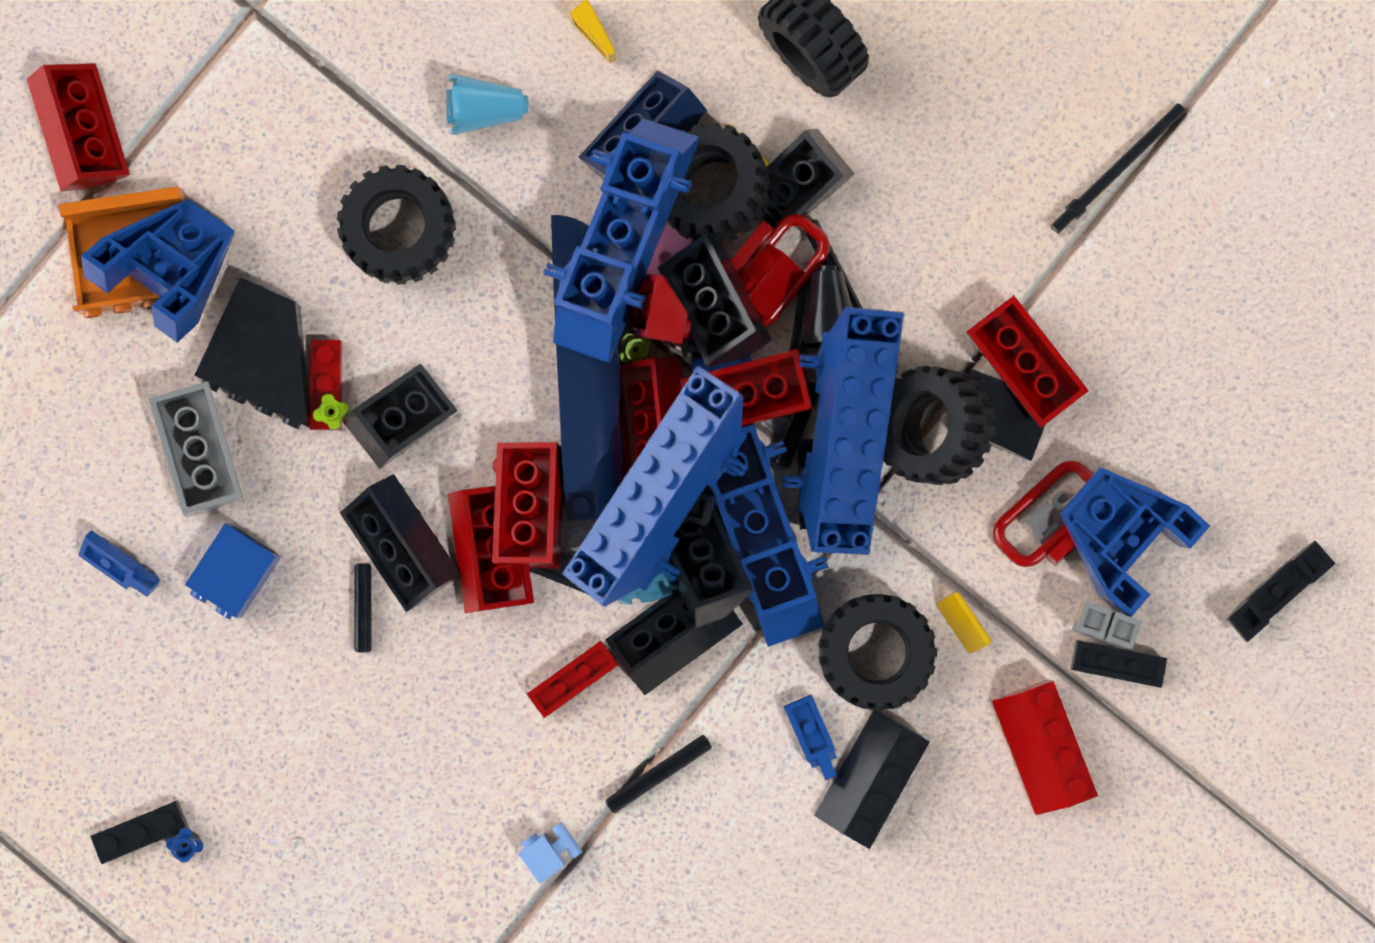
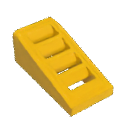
M583 0L570 12L571 23L609 63H613L616 60L615 48L591 3L588 0Z

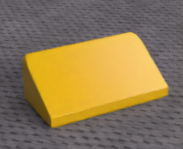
M952 592L936 604L968 653H973L992 643L990 637L959 592Z

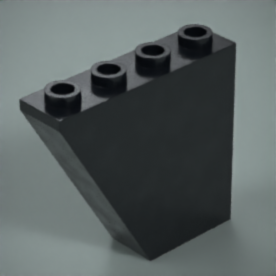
M240 277L194 376L202 379L201 383L208 381L211 390L216 393L219 387L229 391L228 398L244 405L246 400L257 404L255 410L269 417H272L275 412L284 416L282 422L299 430L302 424L309 428L310 399L301 306L295 301Z

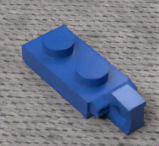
M92 530L85 535L78 554L83 560L126 590L131 587L148 597L158 587L160 579L150 570H146L144 566H140L141 564L136 562L131 556L123 553L107 539L99 536Z
M810 694L783 706L806 760L810 763L812 769L819 766L825 780L837 776L831 760L837 758L836 749L812 695Z

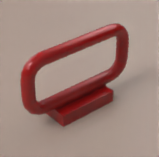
M791 214L783 217L774 228L763 220L731 259L734 268L740 276L768 243L775 246L784 233L792 226L802 228L817 241L818 249L802 268L805 272L767 319L760 316L765 327L770 326L776 321L811 278L812 273L824 262L829 253L830 243L828 236L820 227L801 214Z
M1071 460L1057 465L994 524L992 532L994 542L1008 559L1017 566L1032 567L1047 557L1056 567L1076 548L1064 524L1032 554L1022 555L1006 539L1005 529L1065 474L1069 472L1076 473L1086 483L1093 476V473L1082 463Z

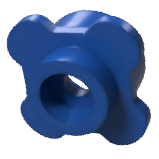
M182 828L176 837L167 840L166 847L171 850L172 855L181 862H188L195 852L202 851L204 844L192 835L191 829ZM187 843L188 846L184 847L182 844Z

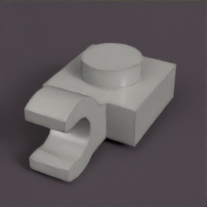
M1063 490L1054 495L1052 505L1046 502L1024 521L1040 544H1043L1064 525L1060 512L1073 498L1068 500Z

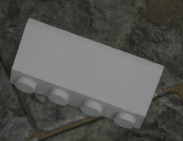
M203 382L148 398L182 514L188 518L218 509L243 498L209 382Z

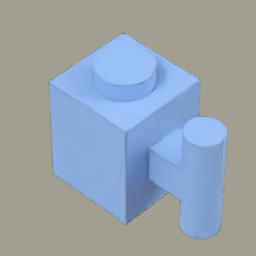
M562 822L552 828L559 838L552 843L546 833L540 837L537 833H534L521 843L524 848L518 854L539 884L565 866L566 861L561 856V852L567 850L573 859L583 852Z

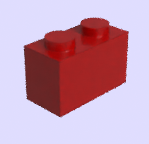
M768 243L739 277L758 314L767 319L805 272L784 252Z

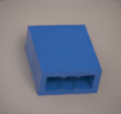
M225 523L185 585L192 589L190 592L191 596L203 603L209 600L217 606L215 611L230 620L232 616L242 618L281 559V556L235 526Z

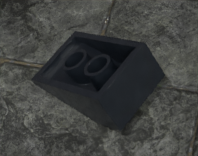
M818 129L805 130L767 166L769 171L767 175L771 181V189L767 191L770 197L768 205L761 207L763 215L773 227L787 215L801 214L806 216L833 195L855 174Z
M420 363L354 408L343 423L378 468L381 469L458 410Z
M972 369L968 373L970 379L976 380L982 386L981 391L986 392L991 400L987 404L988 408H993L995 419H991V426L995 427V434L990 436L989 443L995 448L1032 461L1045 425L1040 428L1004 381Z

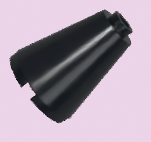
M834 265L819 266L818 271L812 273L800 337V344L803 348L819 349V346L822 345L823 331L829 332L844 308L852 307L843 272L836 270Z

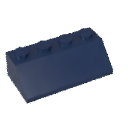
M657 70L578 158L604 180L606 166L590 162V156L593 155L592 151L594 149L610 155L617 147L622 133L628 134L642 119L680 131L684 129L687 133L692 128V125H696L708 110L689 87Z

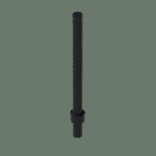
M1177 103L1078 199L1074 198L1065 207L1066 211L1050 225L1053 231L1059 234L1074 219L1078 220L1087 211L1086 207L1185 113L1184 107Z

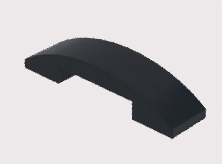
M1316 540L1311 542L1263 581L1234 609L1226 620L1245 642H1249L1270 623L1269 620L1309 584L1315 583L1336 563Z

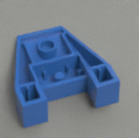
M186 199L102 237L81 255L84 277L107 294L128 275L160 297L152 305L154 327L178 343L199 323L235 231L190 199Z
M1102 467L1093 474L1060 512L1097 594L1116 612L1129 617L1135 614L1151 594L1126 572L1155 538L1163 532L1178 547L1191 549L1210 527L1188 505Z

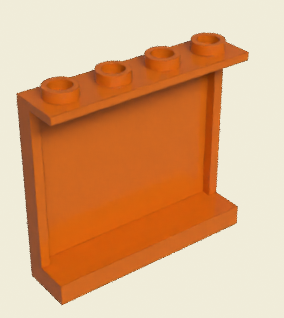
M179 186L59 204L60 216L66 219L77 306H72L73 311L83 315L84 318L101 317L104 311L113 310L114 314L132 312V307L143 306V309H152V305L160 297L129 275L108 294L84 277L81 255L102 237L186 200V194Z

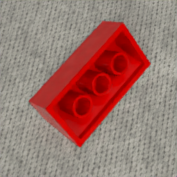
M96 63L42 65L26 79L61 192L87 190L130 175Z
M646 274L638 292V295L645 296L646 300L645 303H642L644 305L642 309L635 306L632 307L627 332L647 338L682 344L683 338H687L690 331L691 320L687 319L688 312L663 276Z
M1014 295L965 332L1040 428L1089 392Z
M798 349L708 372L743 396L742 427L812 409L805 368L799 366V361L803 360L799 359L801 354ZM690 377L680 379L682 389Z
M651 358L620 366L625 476L682 390L680 379H682L680 358Z
M557 442L497 443L493 564L523 568H560L563 465L562 448Z
M495 486L463 489L447 494L457 565L461 573L459 579L464 613L534 603L529 568L492 563Z
M1047 679L991 701L1035 815L1068 808L1098 797L1054 680Z

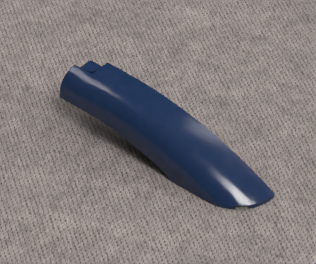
M551 215L553 265L565 268L571 261L576 247H581L589 228L587 224L572 217ZM553 278L554 301L559 291L560 281ZM554 304V311H555V317H556V308H557V306ZM619 342L610 364L556 345L567 521L596 519L597 521L626 477Z

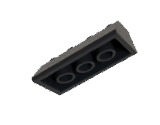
M705 233L657 267L661 276L665 278L688 312L687 319L691 320L689 332L707 366L710 367L747 358L772 341L723 244Z
M394 474L366 488L340 512L405 612L410 611L434 595L461 574Z
M713 508L708 526L683 520L674 534L679 538V541L672 550L668 563L679 570V576L672 573L677 577L675 583L695 627H699L726 617L753 592V587L715 508Z
M674 589L672 591L673 594L660 599L605 640L627 674L645 696L742 626L743 623L734 610L724 618L695 627L679 589Z
M873 710L814 816L870 849L930 741Z

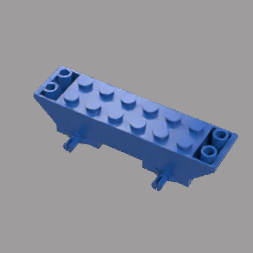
M642 119L628 134L622 133L617 147L610 155L596 149L592 151L593 155L590 156V162L606 166V175L600 187V190L603 192L583 243L581 247H576L571 261L565 268L547 263V269H544L545 276L560 280L559 291L554 301V304L557 306L553 336L554 344L610 364L632 307L635 306L642 309L644 306L642 303H645L646 297L638 295V292L678 192L681 191L688 194L689 188L691 189L692 182L685 180L684 177L700 140L698 136Z
M845 307L829 332L823 331L822 345L817 356L801 354L799 359L803 360L799 361L800 367L815 368L817 374L815 392L819 393L820 397L812 452L806 453L805 467L801 476L784 475L783 480L785 481H782V485L784 488H799V512L804 515L812 552L869 555L877 498L881 490L879 489L881 487L880 478L895 375L898 372L896 368H898L897 361L904 312Z
M697 366L562 574L604 607L638 588L646 591L653 579L660 573L664 574L671 581L675 580L677 577L672 573L679 576V570L668 563L672 550L679 541V538L674 534L706 485L714 487L721 475L728 469L734 471L738 476H743L745 472L737 466L745 471L748 470V466L736 458L740 446L747 437L741 431L743 396Z
M751 424L743 426L741 429L747 437L740 446L736 457L748 466V470L745 471L737 466L745 472L743 476H738L734 471L728 469L721 475L715 486H710L712 494L717 495L715 502L726 533L753 587V592L748 598L752 602L767 647L825 626L812 585V573L829 568L828 563L815 566V564L826 561L824 555L807 562L802 556L797 541L794 538L770 469V458L787 452L786 447L773 450L784 446L783 440L765 446L759 439L755 425Z

